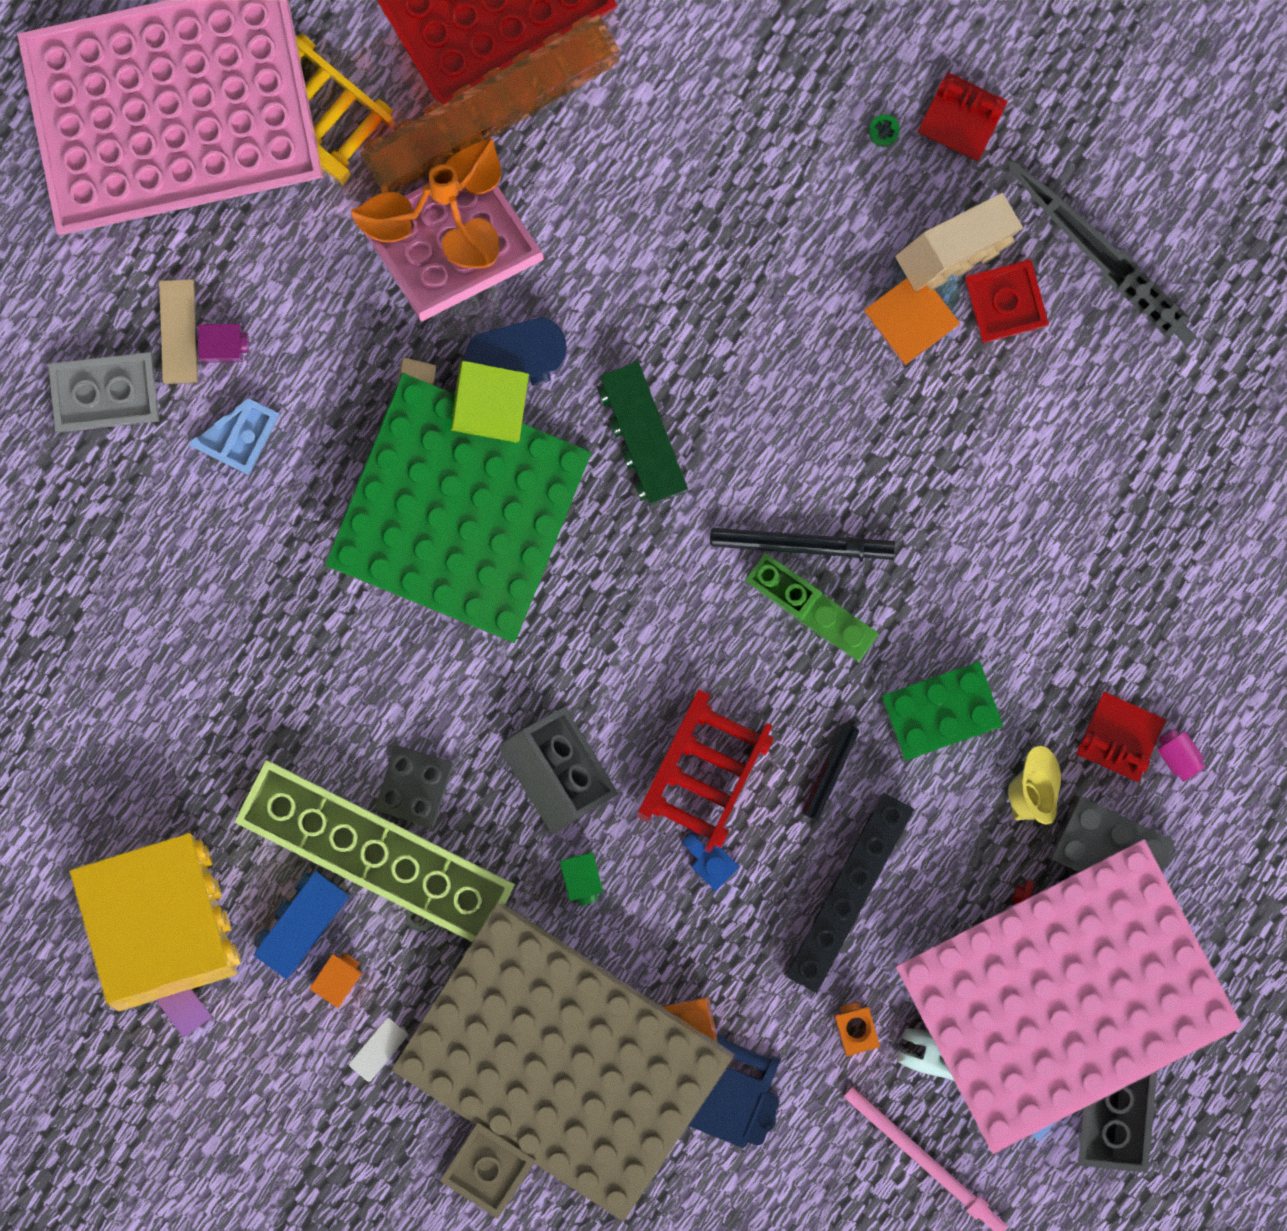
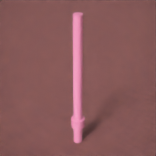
M851 1087L843 1097L963 1203L967 1207L965 1211L975 1220L979 1218L993 1231H1005L1008 1225L988 1208L989 1203L980 1195L974 1196L855 1088Z

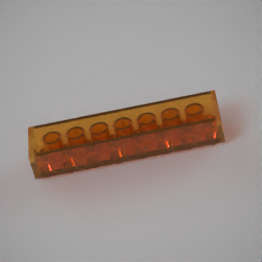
M599 14L593 18L589 15L580 18L572 24L573 29L562 36L560 32L549 36L542 42L543 47L533 53L530 50H526L512 59L514 64L503 70L500 67L492 69L482 77L484 81L472 87L468 84L453 93L454 98L442 105L439 101L430 105L423 111L424 116L412 122L411 119H407L393 128L395 133L385 139L378 136L367 142L363 146L365 150L360 152V155L379 191L383 195L387 192L398 193L429 175L433 167L446 164L459 151L475 143L491 139L620 64V49Z

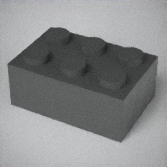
M1079 796L1074 801L1048 859L1079 873L1145 839L1162 871L1176 841Z

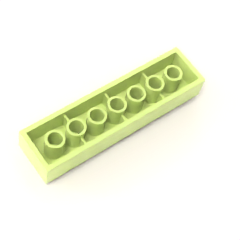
M267 760L234 822L471 942L475 940L498 902L500 901L506 905L516 885Z

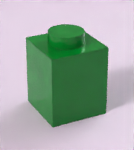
M594 852L561 860L560 865L569 900H577L578 906L599 901L597 894L604 893Z

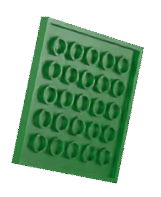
M401 373L324 566L515 643L592 452L523 423L520 441L517 443L452 431L450 426L455 394L408 374Z

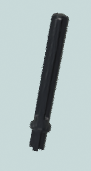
M712 528L710 532V545L713 547L845 556L848 558H859V562H863V558L894 560L895 541L864 539L865 535L861 534V538L726 528Z

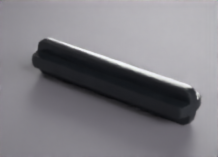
M848 723L842 724L803 807V815L813 820L820 818L859 734L857 727Z

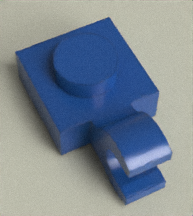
M691 832L681 841L697 858L691 867L714 891L739 868L722 848L714 846L711 853L704 851L705 846Z

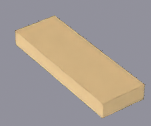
M193 279L159 281L163 384L198 383L195 281Z

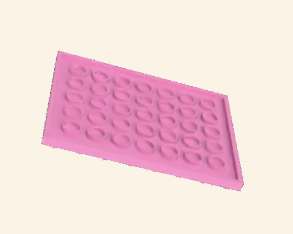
M165 0L17 34L57 235L61 236L324 178L288 0Z
M1145 839L896 966L992 1154L1243 1027Z

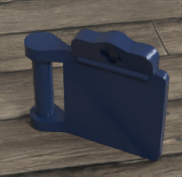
M717 1033L718 1044L734 1053V1059L761 1069L765 1073L761 1081L727 1067L688 1126L741 1148H744L747 1143L759 1146L765 1141L767 1133L776 1125V1110L780 1104V1098L776 1094L769 1092L781 1058L773 1055L771 1058H768L726 1040L727 1036Z

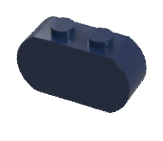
M540 317L474 335L467 345L465 361L528 373V381H531L532 386L550 382V376L557 374L562 369L567 357V344L560 327L553 321Z

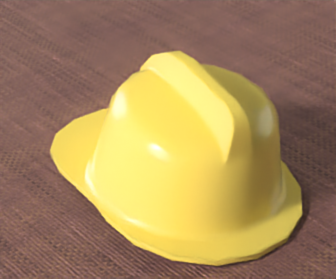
M1044 746L1033 747L1028 752L1023 772L1014 778L1009 785L1008 796L1012 806V818L1015 820L1036 819L1038 822L1046 825L1051 824L1056 818L1061 773L1055 755Z

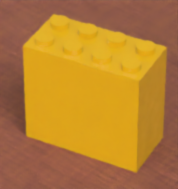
M191 833L69 870L106 1004L119 1012L238 975L236 965L241 964V959L236 944H232L227 936V932L232 931L227 912L222 911L221 906L218 905L217 899L222 898V893L217 878L213 879L212 874L208 870V866L213 865L208 846H204L202 840L198 841Z

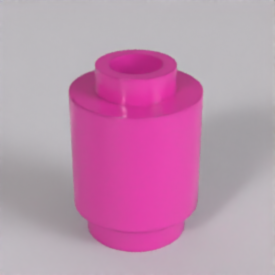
M1173 729L1158 740L1161 746L1156 750L1175 777L1179 776L1183 782L1206 767L1202 762L1204 757L1185 730L1178 733L1176 729Z

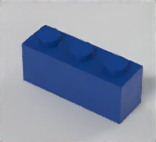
M315 871L313 875L307 872L295 887L299 894L292 903L286 900L274 915L278 919L276 925L271 931L265 928L253 944L258 948L253 955L286 980L292 976L351 896L319 871Z

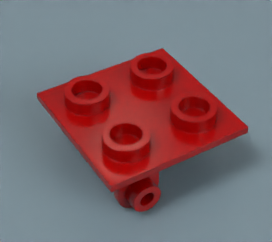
M947 71L917 133L979 162L1008 101Z
M1103 692L1076 755L1139 783L1143 772H1146L1150 764L1149 758L1166 723V719Z

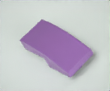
M192 989L156 999L183 1038L212 1017Z

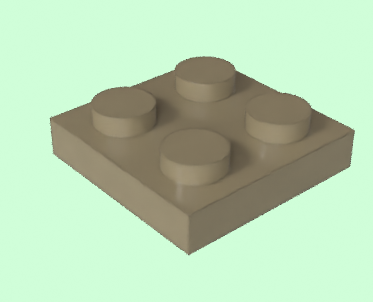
M478 1122L440 1182L498 1219L536 1159Z

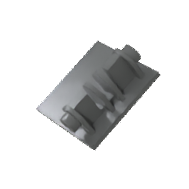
M395 745L374 810L433 829L435 822H438L437 815L441 803H444L443 797L444 793H447L446 787L451 773L453 774L454 770L452 768L454 763Z

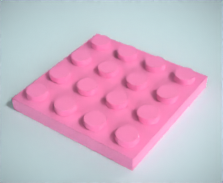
M498 186L487 193L479 195L471 194L463 188L456 197L460 218L464 225L473 218H482L496 229L500 243L499 256L495 263L487 268L460 267L445 257L442 249L443 237L449 230L458 227L455 224L450 204H440L431 195L428 196L418 217L410 220L412 232L408 237L397 242L388 243L377 241L367 236L421 322L544 260L542 251ZM423 187L405 195L411 203L412 211L423 194Z

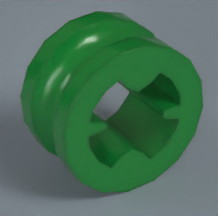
M887 114L875 117L869 127V138L879 147L893 145L900 133L898 121L893 116ZM883 122L889 123L891 125L889 131L893 133V136L889 138L886 135L885 139H880L878 137L879 131L875 128L876 125L880 124L882 127Z

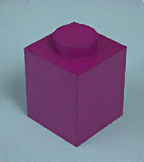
M240 324L198 325L199 360L202 363L243 362V353H249V334L243 333V328Z

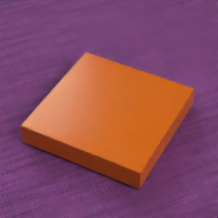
M908 278L863 311L904 366L960 325V322L935 289L930 291L928 286L915 292Z

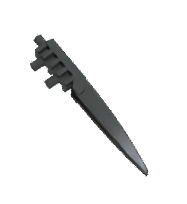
M1008 161L1010 170L1037 203L1103 271L1100 275L1120 292L1167 339L1175 334L1187 346L1196 336L1184 324L1190 317L1139 268L1136 262L1124 250L1120 253L1053 191L1015 162Z

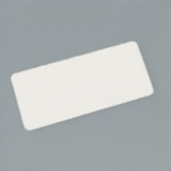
M387 1018L350 1062L349 1066L370 1082L408 1037V1033L390 1018Z

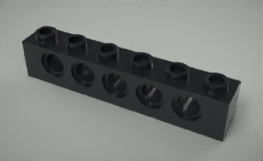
M881 793L785 974L787 978L818 993L913 814L914 808L886 793Z

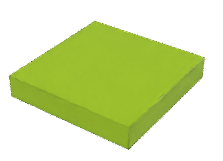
M461 361L459 364L450 430L515 443L520 441L529 374Z

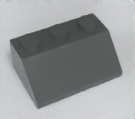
M566 707L523 729L498 746L552 835L619 795Z
M1158 1070L1083 1108L1078 1166L1148 1173Z

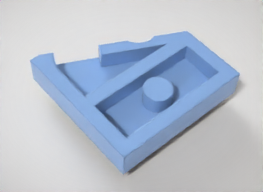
M248 398L230 414L214 423V426L198 438L195 437L191 440L189 446L250 476L280 414Z

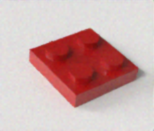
M1031 259L964 278L982 344L1049 326Z

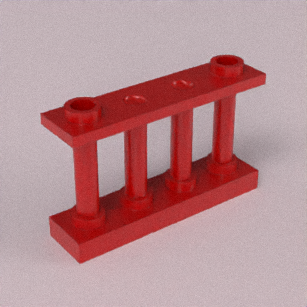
M698 689L636 817L648 823L652 815L656 817L662 815L709 838L704 851L711 853L714 846L722 847L730 830L724 827L737 798L759 753L766 756L775 737L769 735L773 726L766 723L761 734L712 711V706L707 704L711 695ZM699 723L704 726L707 723L754 746L746 765L696 741L698 737L692 735L696 724ZM682 753L687 756L691 753L738 776L739 779L731 796L682 772V768L677 766ZM669 784L674 787L677 784L723 807L724 810L716 826L667 803V798L661 796L666 785Z

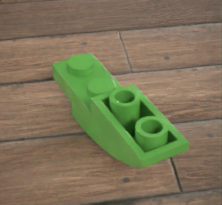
M767 553L762 556L745 580L781 609L857 662L861 661L879 636L878 632L830 600L820 590Z

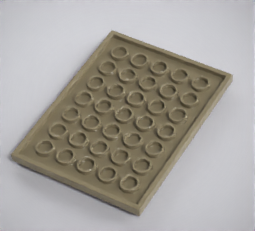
M499 901L393 1066L392 1071L474 1125L479 1122L524 1153L536 1159L534 1164L624 1222L733 1059L734 1053Z

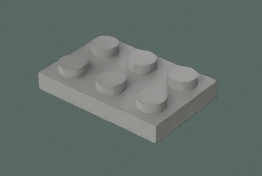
M151 352L48 364L55 432L62 433L159 422L153 356Z

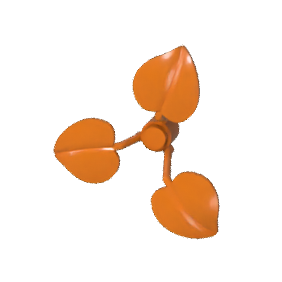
M487 139L470 145L453 155L446 164L433 167L429 173L430 185L423 186V194L413 211L410 201L405 196L396 192H386L378 194L361 206L352 209L351 217L363 233L372 239L388 243L397 242L411 234L412 225L410 220L418 217L428 196L431 195L440 204H450L455 224L458 227L449 230L443 237L442 249L445 257L460 267L487 268L492 266L497 260L500 251L499 237L496 229L482 218H473L464 225L460 218L456 197L463 188L471 194L479 195L493 190L501 180V165L495 150L494 141Z

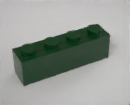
M639 361L601 375L602 385L596 386L603 406L610 404L614 417L609 418V422L615 437L622 436L627 447L621 450L627 468H635L639 478L638 481L633 483L640 501L647 499L650 507L687 493V484Z

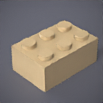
M1001 193L922 233L895 257L915 292L926 286L931 291L947 282V278L953 275L959 277L974 268V264L980 261L984 264L998 256L1000 251L1015 243L1013 236L1021 231L1023 227L1006 197Z

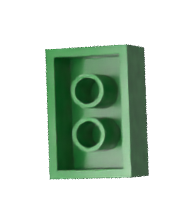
M980 661L880 696L902 762L1003 727Z

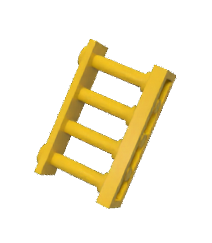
M300 33L296 36L300 59L305 56L319 68L305 84L308 101L329 77L345 90L314 125L322 169L343 185L351 176L346 168L349 164L347 160L381 121L392 129L395 121L391 114L394 111L379 98L375 102L313 51L316 45L308 37ZM356 99L370 111V114L338 151L333 150L329 154L320 146L323 143L321 138Z

